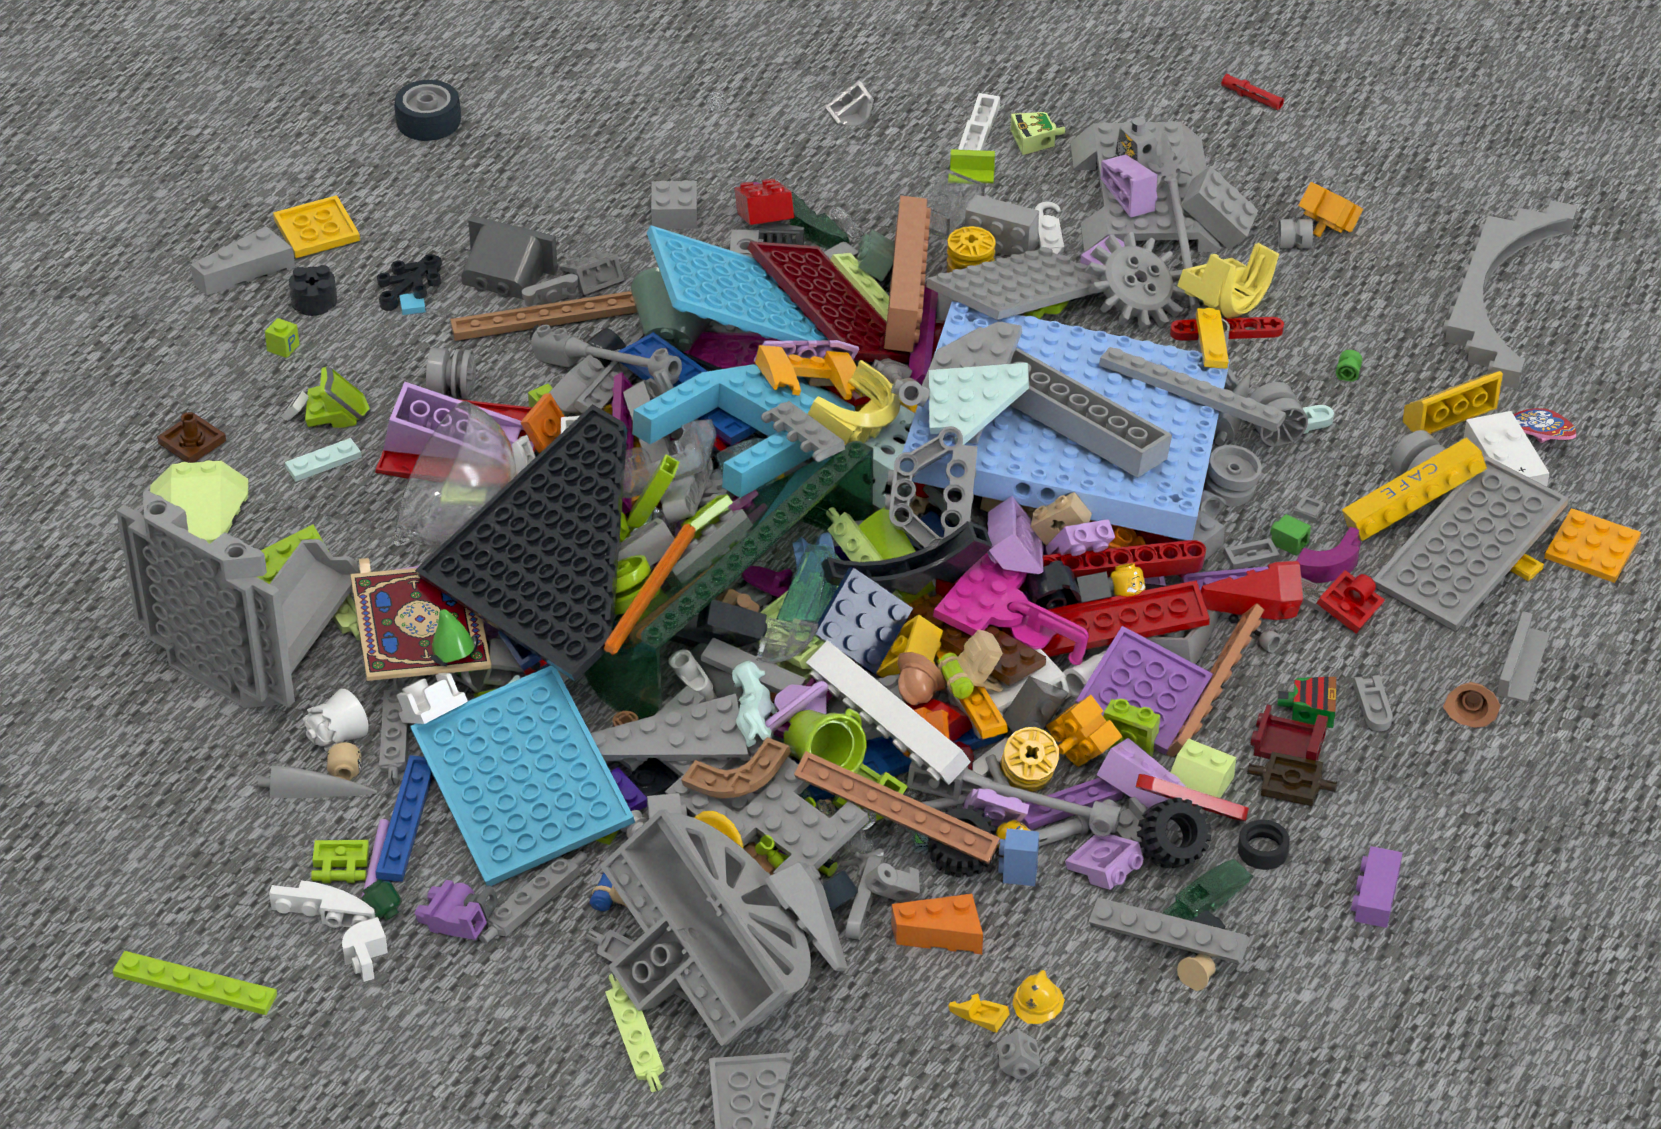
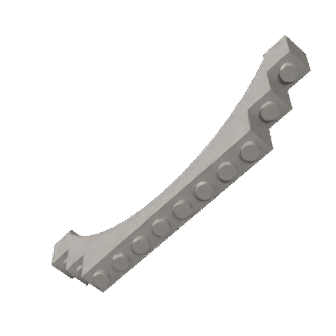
M1551 200L1548 209L1544 208L1543 213L1519 208L1517 216H1512L1511 220L1488 216L1485 224L1481 223L1478 237L1475 238L1473 246L1475 251L1471 250L1468 264L1465 265L1463 273L1464 278H1461L1458 291L1460 292H1455L1453 305L1455 306H1450L1448 319L1450 320H1445L1442 333L1446 334L1445 342L1466 346L1465 354H1469L1467 362L1487 366V374L1501 371L1503 373L1502 386L1518 389L1523 375L1525 358L1519 357L1498 336L1491 325L1485 311L1483 290L1497 267L1519 250L1547 238L1563 234L1571 235L1578 207L1576 205Z

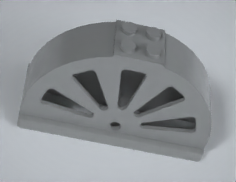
M659 810L600 865L645 932L609 965V968L638 1011L657 1007L681 986L720 1045L725 1046L746 1028L759 1025L807 982L811 969V958L805 933L796 923L798 916L789 908L785 910L764 881L771 876L769 872H766L736 842L714 827L690 816L669 813L668 810Z

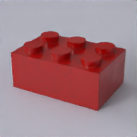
M775 179L762 180V184L755 185L753 182H744L740 184V187L734 188L737 213L749 225L794 218L792 193L780 182L775 181Z

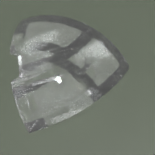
M768 617L767 632L761 638L755 662L771 664L795 657L809 645L819 624L793 618V622L790 623Z

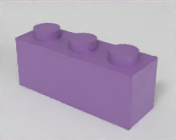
M1370 846L1368 857L1363 856L1360 872H1364V876H1358L1356 891L1360 892L1359 896L1354 895L1351 911L1356 912L1355 922L1387 928L1403 852Z

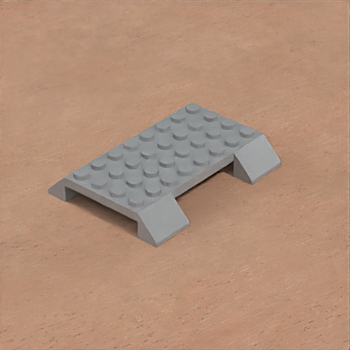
M1131 122L1093 123L1070 141L1074 170H1096L1097 158L1103 207L1081 223L1084 253L1112 234L1121 241H1124L1129 232H1134L1135 241L1149 240L1150 238L1155 240H1179L1170 189L1164 180L1157 193L1155 211L1129 217L1100 179L1101 162L1118 157L1115 154L1119 129ZM1145 122V127L1156 137L1157 165L1160 167L1163 166L1161 164V136L1163 132L1168 136L1172 151L1176 154L1177 158L1183 145L1186 144L1188 146V152L1182 164L1192 171L1193 176L1183 174L1181 171L1178 172L1180 174L1178 188L1182 204L1192 179L1207 169L1202 139L1182 122ZM1182 207L1188 240H1196L1197 252H1220L1219 241Z

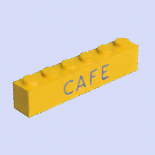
M1467 437L1343 508L1342 512L1347 526L1359 529V539L1364 541L1486 470L1487 467L1482 451Z

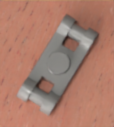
M567 274L524 288L522 290V298L525 300L523 308L555 303L564 298H577L579 296V290L576 287L578 285V276Z

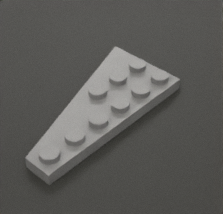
M793 1052L709 1058L715 1129H773L793 1063Z

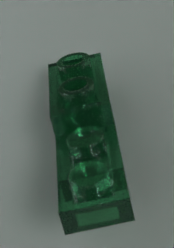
M791 192L794 218L790 219V225L804 227V238L825 249H830L841 242L850 243L847 233L843 232L834 220H831L825 213L817 215L815 211H812L805 204L803 199H800L794 192Z
M1235 859L1226 861L1209 870L1175 896V902L1163 911L1162 914L1190 921L1206 910L1210 911L1212 909L1215 912L1253 879V875Z

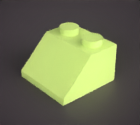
M1188 739L1177 754L1170 773L1176 775L1187 788L1221 798L1234 778L1236 757Z

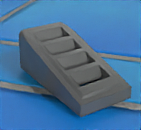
M777 222L760 223L756 227V230H759V239H763V242L804 245V227ZM792 234H796V240L792 239Z

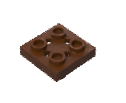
M186 412L181 415L180 422L158 435L157 439L158 444L183 461L194 463L226 442V435L195 413Z

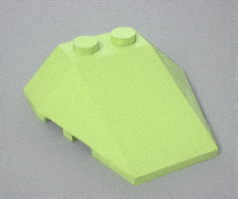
M222 461L181 462L179 464H172L150 485V492L185 510L188 532L200 539H205L210 544L224 532L228 533L232 526V519L235 515L239 514L242 502H246L248 498V478Z

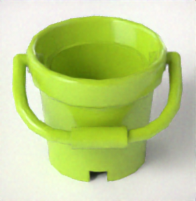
M849 708L845 714H824L808 709L798 712L790 719L789 722L792 724L788 731L785 730L783 736L784 744L790 747L791 756L801 761L805 751L849 771L854 773L857 771L864 760L867 748L866 735L862 729V720L858 712Z

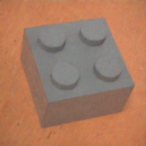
M652 181V226L661 229H697V181Z

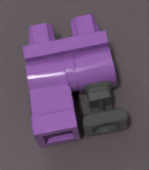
M446 880L441 887H431L427 896L430 904L428 906L419 905L415 910V915L418 923L427 924L429 930L433 933L476 940L499 901L492 886H486L479 896V894H474L473 890L464 883L454 884L453 881ZM489 896L490 904L486 905V899Z

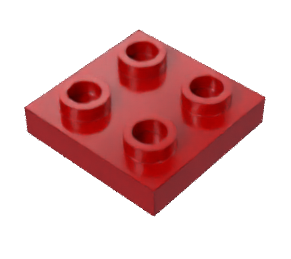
M1344 570L1320 596L1316 604L1357 634L1382 606L1385 599L1374 592L1376 585L1371 577L1360 574L1355 578Z

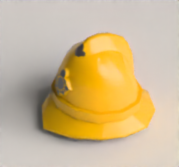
M1041 970L1038 974L1028 976L1017 988L1013 997V1007L1016 1015L1027 1024H1042L1055 1018L1062 1011L1065 999L1061 990L1047 978L1046 971Z

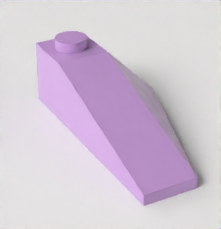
M838 340L764 341L762 344L764 346L782 347L787 356L794 354L802 358L817 356L824 359L826 351L849 353L854 360L859 351L858 346Z

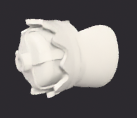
M339 689L325 704L307 709L309 714L303 718L307 728L306 735L308 739L315 745L325 746V751H328L331 746L337 743H342L344 740L358 739L366 736L368 733L366 713L359 700L346 689Z

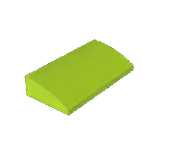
M885 507L858 525L884 560L916 552L905 532L891 525L889 510H886ZM931 580L916 595L896 590L903 597L902 601L909 604L936 588Z

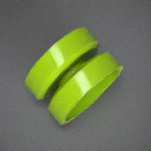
M643 555L630 556L618 561L615 615L626 612L650 576L651 568L646 557ZM659 588V590L657 591V593L655 594V596L653 597V599H654V598L659 594V592L661 591L660 588Z

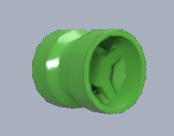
M1345 350L1340 354L1336 367V376L1339 380L1350 382L1357 380L1363 361L1359 352Z

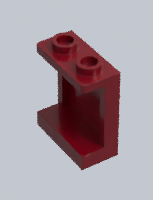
M1267 704L1264 713H1259L1256 724V728H1259L1258 731L1254 730L1252 733L1250 746H1254L1253 756L1270 759L1271 753L1277 752L1318 761L1326 735L1328 717L1318 715L1315 725L1273 716L1271 715L1272 705Z

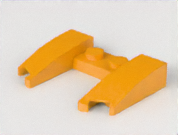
M759 345L755 364L774 390H777L778 386L786 387L788 385L793 395L800 396L801 388L797 376L830 379L844 399H851L853 390L859 396L864 397L861 391L848 383L857 368L849 353L826 351L824 359L817 356L802 358L794 354L787 356L782 347Z

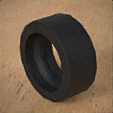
M1263 819L1251 821L1243 826L1239 833L1238 854L1243 862L1253 868L1261 870L1277 868L1288 857L1290 836L1283 826L1274 821ZM1263 837L1274 840L1279 844V847L1272 851H1259L1250 846L1248 842L1254 838Z

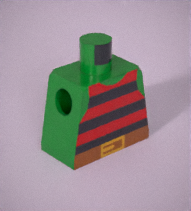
M1336 677L1297 678L1294 681L1293 692L1278 691L1277 706L1292 707V720L1315 725L1318 715L1327 716V728H1333L1336 710Z

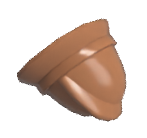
M914 652L899 654L897 663L900 669L898 689L902 698L908 704L918 705L927 703L936 691L945 690L946 680L933 662L925 656Z
M1474 682L1461 684L1448 694L1443 705L1451 719L1459 724L1474 728L1489 725L1497 718L1501 707L1492 691Z

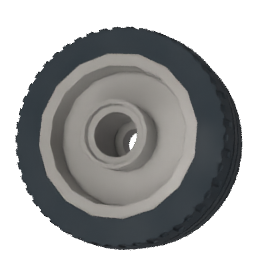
M429 79L419 80L405 85L395 96L396 124L400 132L408 138L419 141L439 140L453 134L460 125V99L456 89L448 83Z

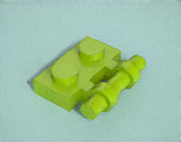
M315 840L312 859L313 867H322V870H312L311 880L322 881L323 884H331V881H346L347 884H355V881H366V870H356V867H367L369 840ZM332 867H347V869L332 870Z

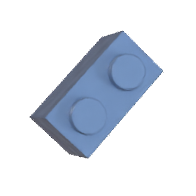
M1007 828L1006 839H1000L999 855L1004 856L1000 857L998 873H1003V883L1035 886L1039 849L1038 831Z

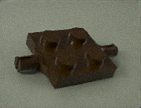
M1277 752L1271 753L1270 760L1265 767L1249 763L1247 774L1262 777L1261 796L1313 806L1315 796L1320 789L1335 793L1338 783L1337 781L1322 779L1324 762Z

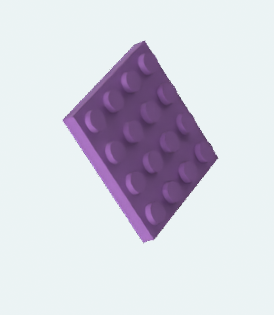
M1122 626L1081 691L1075 704L1092 695L1103 710L1102 716L1111 699H1125L1129 702V705L1138 708H1151L1155 714L1160 715L1159 733L1154 741V749L1166 755L1168 747L1173 743L1178 735V731L1188 719L1191 710L1197 704L1213 673Z

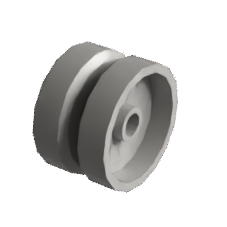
M1237 445L1217 447L1209 458L1203 487L1204 491L1206 490L1224 498L1226 506H1240L1247 503L1254 495L1256 484L1261 474L1262 465L1259 458L1250 450Z

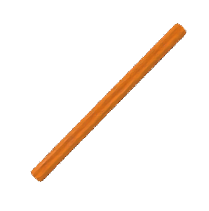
M689 524L683 525L606 640L604 646L606 652L611 654L618 652L695 536L696 529L694 526Z

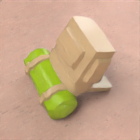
M977 630L965 643L964 651L959 656L954 653H947L941 659H938V669L942 672L950 692L958 699L968 697L973 692L974 686L985 687L998 692L1003 690L999 680L990 675L1003 653L999 643L993 634Z

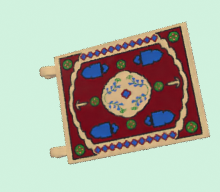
M369 558L359 559L360 573L351 574V583L367 681L491 669L483 619L421 579L415 571L417 568L371 572ZM443 609L450 612L465 627L471 637L478 636L479 642L474 654L471 652L464 658L448 662L447 667L439 665L431 659V656L434 655L432 643L438 626L439 612Z

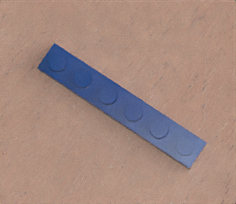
M409 755L377 865V879L400 882L404 880L433 777L424 756Z

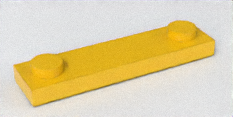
M1197 308L1196 320L1204 367L1227 369L1229 360L1221 312L1213 308Z

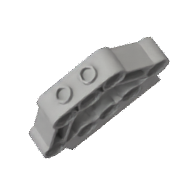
M952 426L945 427L937 437L912 452L901 453L895 460L894 470L889 469L887 485H892L891 495L886 494L885 509L889 510L890 523L894 528L903 530L922 549L937 543L943 538L934 533L913 513L910 502L915 498L916 488L912 478L915 477L917 472L947 454H953L946 467V477L950 484L943 493L944 503L947 506V510L941 516V527L945 531L944 538L952 534L967 521L971 522L970 516L974 496L973 487L974 478L976 477L978 447L963 445V435L959 429ZM947 435H953L957 438L958 442L956 445L949 447L944 444L943 439ZM903 461H911L914 464V469L910 472L902 471L900 464ZM961 466L965 472L961 477H954L950 473L951 468ZM900 486H909L912 490L911 494L908 497L898 495L897 490ZM959 491L962 495L961 500L951 502L947 497L949 492ZM904 510L909 514V518L905 522H898L894 517L896 512ZM950 515H954L959 519V524L956 527H948L945 519Z

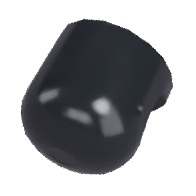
M603 328L586 342L592 347L611 351L621 350L626 347L623 340L608 328ZM594 357L605 368L611 364V360Z

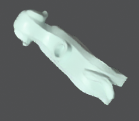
M745 661L737 665L732 672L733 681L735 682L734 686L736 688L742 686L743 695L739 699L741 704L736 723L745 737L747 747L756 744L754 738L756 733L759 734L762 740H765L767 737L770 738L772 731L769 727H766L765 719L769 717L770 712L772 714L777 713V709L770 699L769 690L759 681V678L765 675V671L759 670L755 663L751 661Z

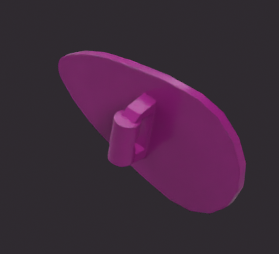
M745 566L741 571V576L746 582L777 597L782 596L790 588L797 585L791 580L793 572L789 568L776 572L761 566Z

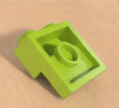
M1111 699L1104 711L1103 717L1106 721L1111 720L1122 737L1107 750L1129 738L1149 756L1153 757L1154 741L1159 733L1160 715L1155 714L1149 707L1138 708L1129 705V702L1125 699Z

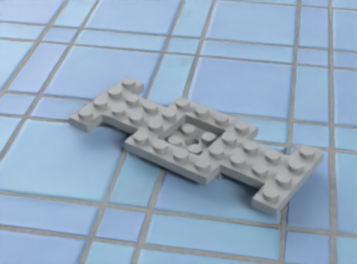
M687 685L655 715L706 702V699ZM757 734L754 737L756 744L748 747L750 759L765 741ZM728 757L727 761H718L717 758H703L700 762L718 769L731 770L745 765L748 761H741L740 757ZM787 757L778 772L765 786L743 796L724 799L711 797L683 786L681 779L694 761H661L681 776L665 793H679L680 803H686V811L691 816L695 817L703 811H716L725 815L737 828L741 835L743 846L754 836H757L759 839L764 835L771 836L775 846L789 856L773 872L774 874L798 862L808 865L812 864L816 869H819L869 821L868 814L850 801L829 818L798 796L810 784L794 776L798 764L789 757ZM623 758L619 762L633 772L644 761H637V758Z

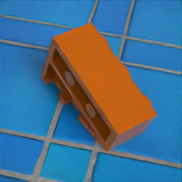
M973 894L892 904L891 925L896 945L930 949L931 947L948 948V951L955 952L957 950L974 951V954L982 955L983 932Z

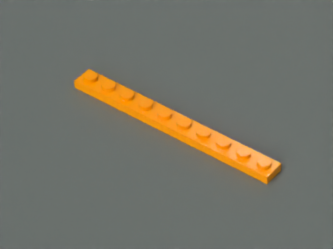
M925 594L908 605L913 608L930 597L928 594ZM940 646L934 658L938 663V659H941L943 655L952 652ZM974 686L973 692L968 697L959 699L982 739L1008 732L1007 723L985 687Z

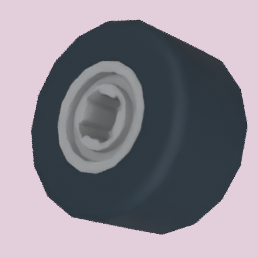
M844 870L822 884L831 911L858 893L857 887Z

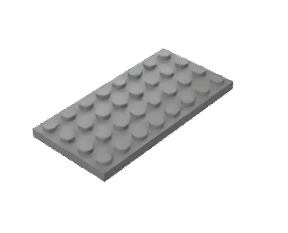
M1040 247L1038 250L1025 251V253L1019 255L1013 254L1007 258H997L996 261L982 262L980 265L968 266L965 269H955L949 273H939L938 276L927 278L926 287L999 320L1093 294L1089 293L1088 289L1094 282L1100 281V277L1085 273L1086 264L1073 262L1068 256L1055 254L1052 249L1047 247Z
M1486 455L1483 457L1487 469L1455 487L1373 578L1377 589L1454 631L1459 629L1568 505V497Z

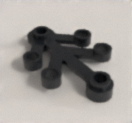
M428 254L419 262L405 264L403 261L397 260L391 264L392 273L395 276H390L386 272L378 274L377 282L380 287L400 283L392 291H384L380 294V308L385 311L395 310L399 305L397 299L399 295L413 284L414 297L416 299L425 298L427 296V289L423 285L422 276L425 273L428 274L427 282L429 286L435 287L440 285L441 277L438 272L441 270V258L434 254ZM415 270L414 272L403 274L404 272Z

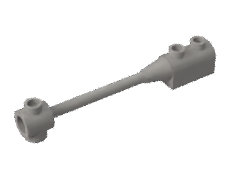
M549 325L538 327L531 339L536 359L555 365L570 367L582 357H587L590 354L593 357L647 367L652 376L655 371L665 368L672 384L678 381L682 370L681 360L677 356L669 355L666 348L658 349L650 358L592 347L577 336L568 335L565 328H559L553 332Z
M891 359L874 360L871 367H874L875 370L884 375L893 384L891 393L896 394L906 405H918L921 407L925 405L930 389L921 386L916 380L910 378L912 370L907 365Z
M912 760L909 767L907 786L915 790L958 801L962 791L971 792L973 788L991 789L1003 796L1015 797L1022 801L1090 818L1089 827L1091 831L1100 837L1108 836L1110 832L1115 833L1119 824L1122 807H1118L1113 800L1095 801L1093 807L1090 808L992 782L990 779L968 769V767L949 785L941 778L939 781H936L926 771L928 767L924 764L919 767Z

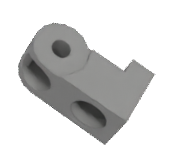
M882 863L866 875V885L875 894L902 903L909 902L920 894L918 869L909 867L905 871L894 869L887 863Z

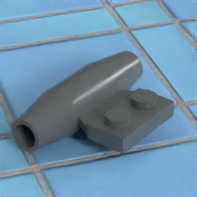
M758 642L739 648L776 665ZM705 643L696 645L691 654L712 682L715 695L721 698L736 694L739 701L743 695L742 686L738 688L734 686L735 682L733 681L732 674L701 661V655L708 645Z

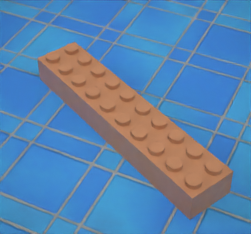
M900 195L884 349L912 352L913 344H918L931 213V208L927 207L926 198Z

